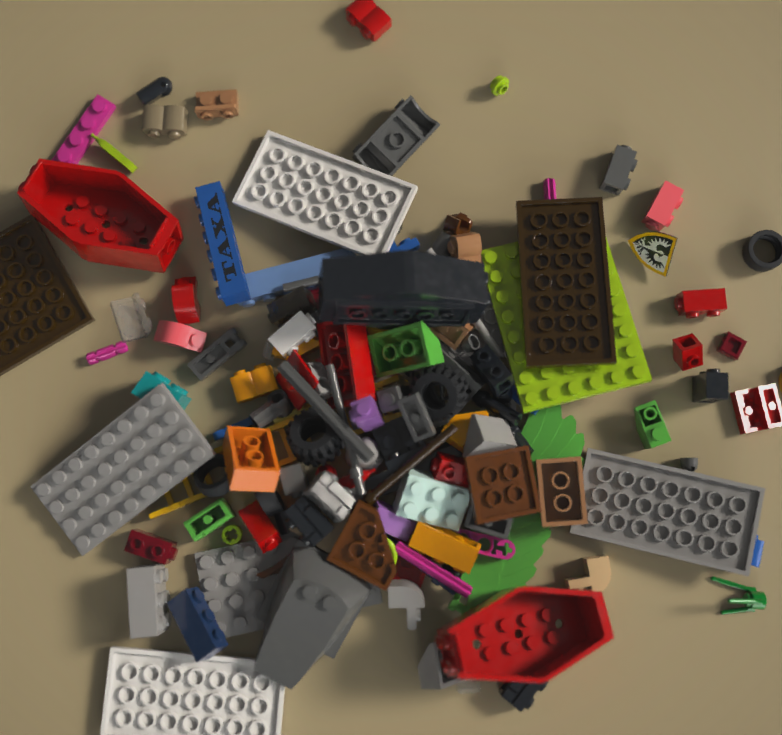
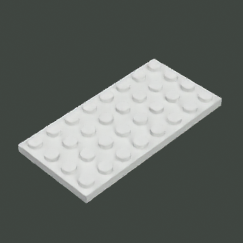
M268 130L232 203L362 255L389 252L417 193L418 187L417 185Z
M112 646L110 647L100 735H281L285 686L255 671L254 663L256 658L214 655L210 659L196 663L191 652Z

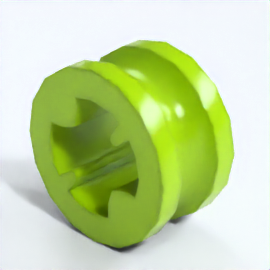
M229 525L222 531V539L229 545L237 544L243 537V531L237 525ZM235 529L237 531L235 534H238L237 539L229 540L227 532Z

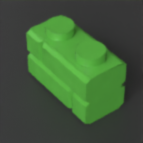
M220 498L183 524L193 540L199 541L225 524L226 521L234 518L236 514L227 500Z

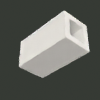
M300 310L269 337L268 340L286 358L291 355L293 350L296 349L298 351V346L304 341L306 343L309 342L316 335L314 333L317 330L314 326L316 321L309 313L304 315Z

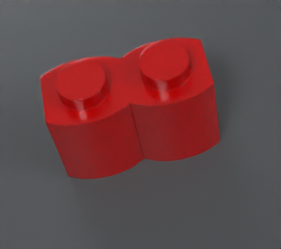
M354 0L346 8V20L351 26L361 29L360 33L366 40L370 39L375 43L392 27L391 18L373 0Z

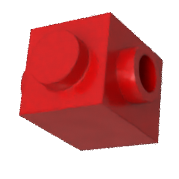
M693 333L672 339L673 359L682 371L703 365V345Z

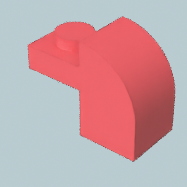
M159 320L153 341L201 353L207 333L185 324Z

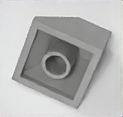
M436 641L429 644L418 664L421 689L442 690L466 680L447 677L446 673L443 672L440 662L443 657L441 649L437 648Z

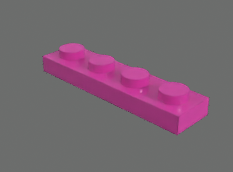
M97 94L52 160L78 164L95 140L90 135L92 133L96 136L99 134L117 107Z

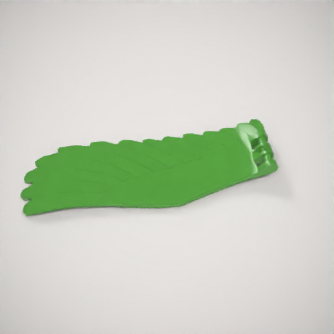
M560 405L541 409L535 416L529 413L521 432L534 449L531 460L536 486L535 460L581 456L585 444L584 434H576L575 418L569 415L562 419ZM581 457L583 469L585 464V458ZM540 512L513 517L507 540H510L515 545L514 556L510 559H500L478 554L470 574L462 573L460 577L462 581L473 588L471 594L467 597L466 604L464 605L459 602L461 595L456 592L447 609L451 611L456 610L462 615L501 590L527 586L525 583L534 576L537 570L534 563L543 554L542 545L551 536L550 527L541 526ZM470 529V531L486 534L477 530ZM481 538L478 541L482 544L480 550L487 551L490 548V541L487 538ZM494 540L492 554H496V550H501L503 556H507V553H512L508 543H505L504 546H498L497 543L499 541Z

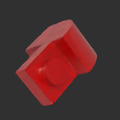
M196 276L175 279V284L171 286L172 303L178 323L190 324L200 322L201 308L197 298L198 282Z

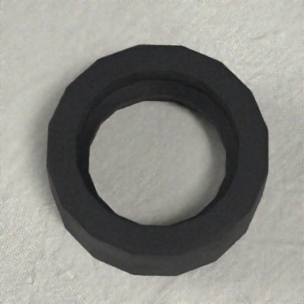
M762 230L753 234L745 241L742 248L744 262L753 270L760 272L770 271L782 263V236L773 230ZM765 239L774 246L776 251L774 260L765 263L755 256L753 246L756 241Z
M216 454L195 470L192 475L198 489L203 495L210 498L223 496L230 491L227 472L220 481L214 484L204 483L207 473L217 467L226 468L224 455Z
M277 488L275 492L253 491L268 517H272L285 509Z

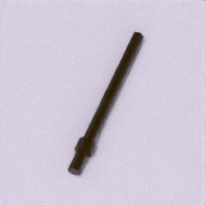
M454 423L448 426L376 488L368 490L363 495L364 498L361 501L373 505L379 500L378 497L457 432L459 430Z

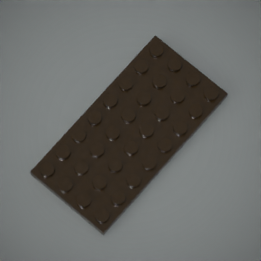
M602 197L516 201L526 368L616 365Z

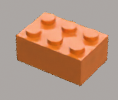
M227 426L222 449L229 489L235 491L275 492L281 471L271 430L269 428Z

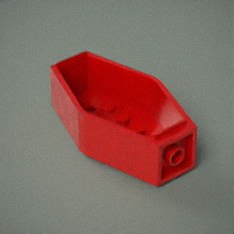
M39 158L37 163L31 167L25 181L18 187L17 194L28 212L77 255L89 262L165 273L184 240L179 220L127 176L116 170ZM68 206H73L71 211H66ZM109 222L110 226L108 228H104L103 224ZM142 239L148 240L146 244H140Z
M532 586L501 590L437 629V635L435 636L437 648L441 649L443 657L440 661L441 668L447 677L529 683L550 681L614 639L602 592ZM557 619H560L562 621V626L560 628H558L555 624ZM517 629L522 633L520 638L515 637L514 633ZM474 640H478L480 642V647L478 649H475L473 647Z

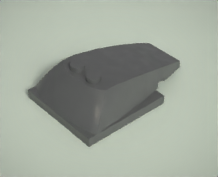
M299 537L255 617L265 622L254 663V670L291 690L324 654L332 659L335 658L374 586L366 580L327 560L329 553L316 546L313 547L311 544L307 546Z

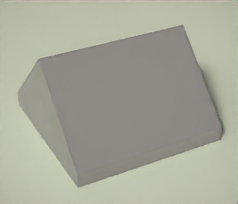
M472 413L462 457L515 448L517 444L508 421L502 418Z

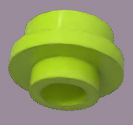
M501 75L495 77L490 84L492 94L495 96L504 94L508 90L509 79Z

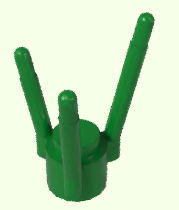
M711 577L712 581L747 591V593L743 594V599L727 600L728 603L744 604L746 607L720 611L722 615L755 612L756 609L764 610L766 608L767 599L764 592L756 591L755 587H747L725 579Z

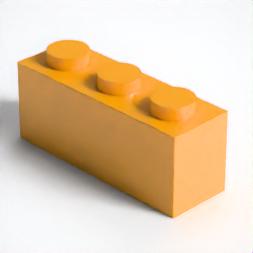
M418 521L408 546L422 555L427 554L431 556L437 563H446L452 566L459 573L470 574L482 544L453 530Z

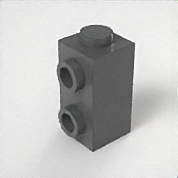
M617 145L612 152L599 189L617 196L623 190L626 191L631 181L628 178L630 171L633 172L638 160L635 159L637 151L632 150L631 147L626 145Z
M393 386L376 392L379 409L382 413L400 412L396 401L409 394L413 389H410V386Z

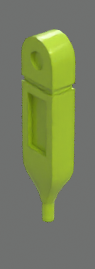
M93 133L90 135L105 152L132 174L136 171L138 167L106 140L97 137Z

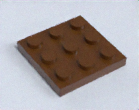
M529 445L463 457L475 524L479 525L541 512Z

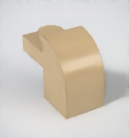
M601 554L583 557L585 575L564 578L565 587L568 589L586 591L585 587H588V591L602 592L608 586L611 579L609 556Z

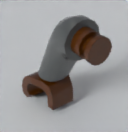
M461 212L459 214H452V216L447 215L443 230L447 232H441L430 248L433 249L436 255L450 257L451 254L447 247L450 236L469 233L473 224L472 220Z

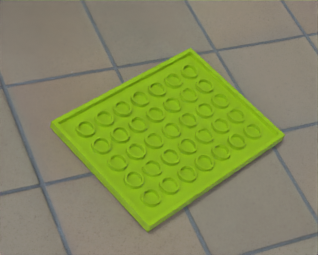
M607 238L616 365L526 368L518 241L485 249L481 252L485 272H488V284L486 286L490 293V300L523 414L652 381Z

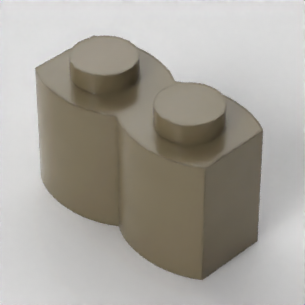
M144 105L142 130L148 137L160 138V136L168 135L169 138L180 139L181 136L187 135L188 111L184 106Z

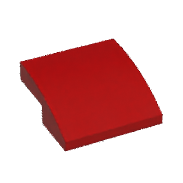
M776 384L730 393L740 434L782 426V407Z

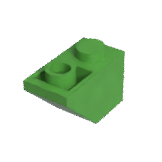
M656 400L634 407L636 429L644 449L654 448L672 441Z

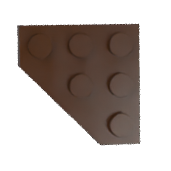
M359 499L332 547L327 560L387 591L397 572L379 510Z

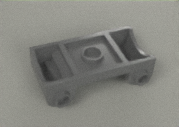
M411 95L406 100L401 99L394 107L396 111L364 144L359 143L352 151L354 153L352 158L358 164L393 176L438 129L441 124L429 117Z

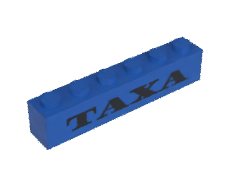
M220 181L196 187L197 196L194 197L197 208L201 210V214H198L201 226L205 227V232H202L205 244H209L210 250H207V255L210 263L213 262L214 265L211 273L214 281L218 282L219 287L215 288L219 300H223L226 306L251 300L224 189Z

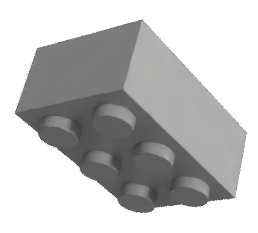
M157 563L138 565L126 569L130 639L158 636L167 631L171 625V614L167 610V602L170 601L169 590H166V581L169 578L168 568H165L164 564Z

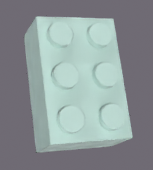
M412 468L401 478L392 506L396 516L459 531L470 500L469 488L435 480L431 472Z

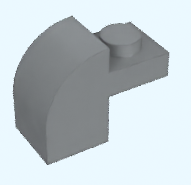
M393 579L388 587L389 608H407V630H416L417 622H421L420 608L425 607L423 591L416 583L410 580Z

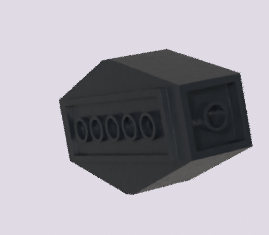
M414 250L322 259L318 278L319 320L333 322V325H357L386 330L421 321L428 328L439 326L465 327L466 324L477 323L481 315L484 314L487 305L490 304V293L486 289L488 272H485L484 263L478 261H469Z

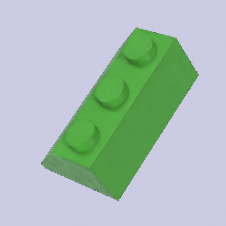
M423 321L367 336L377 378L444 362L440 341Z

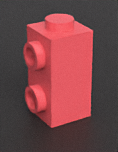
M665 180L659 187L641 222L653 231H661L665 226L669 227L674 218L671 215L673 210H677L683 201L681 195L684 190Z

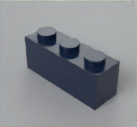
M199 587L184 589L167 602L196 663L210 659L228 646L225 634L215 620V615L210 610L205 596Z

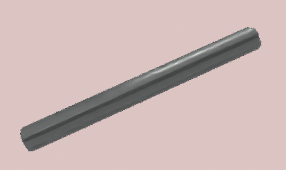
M287 361L279 364L277 367L279 373L363 462H369L374 457V452Z

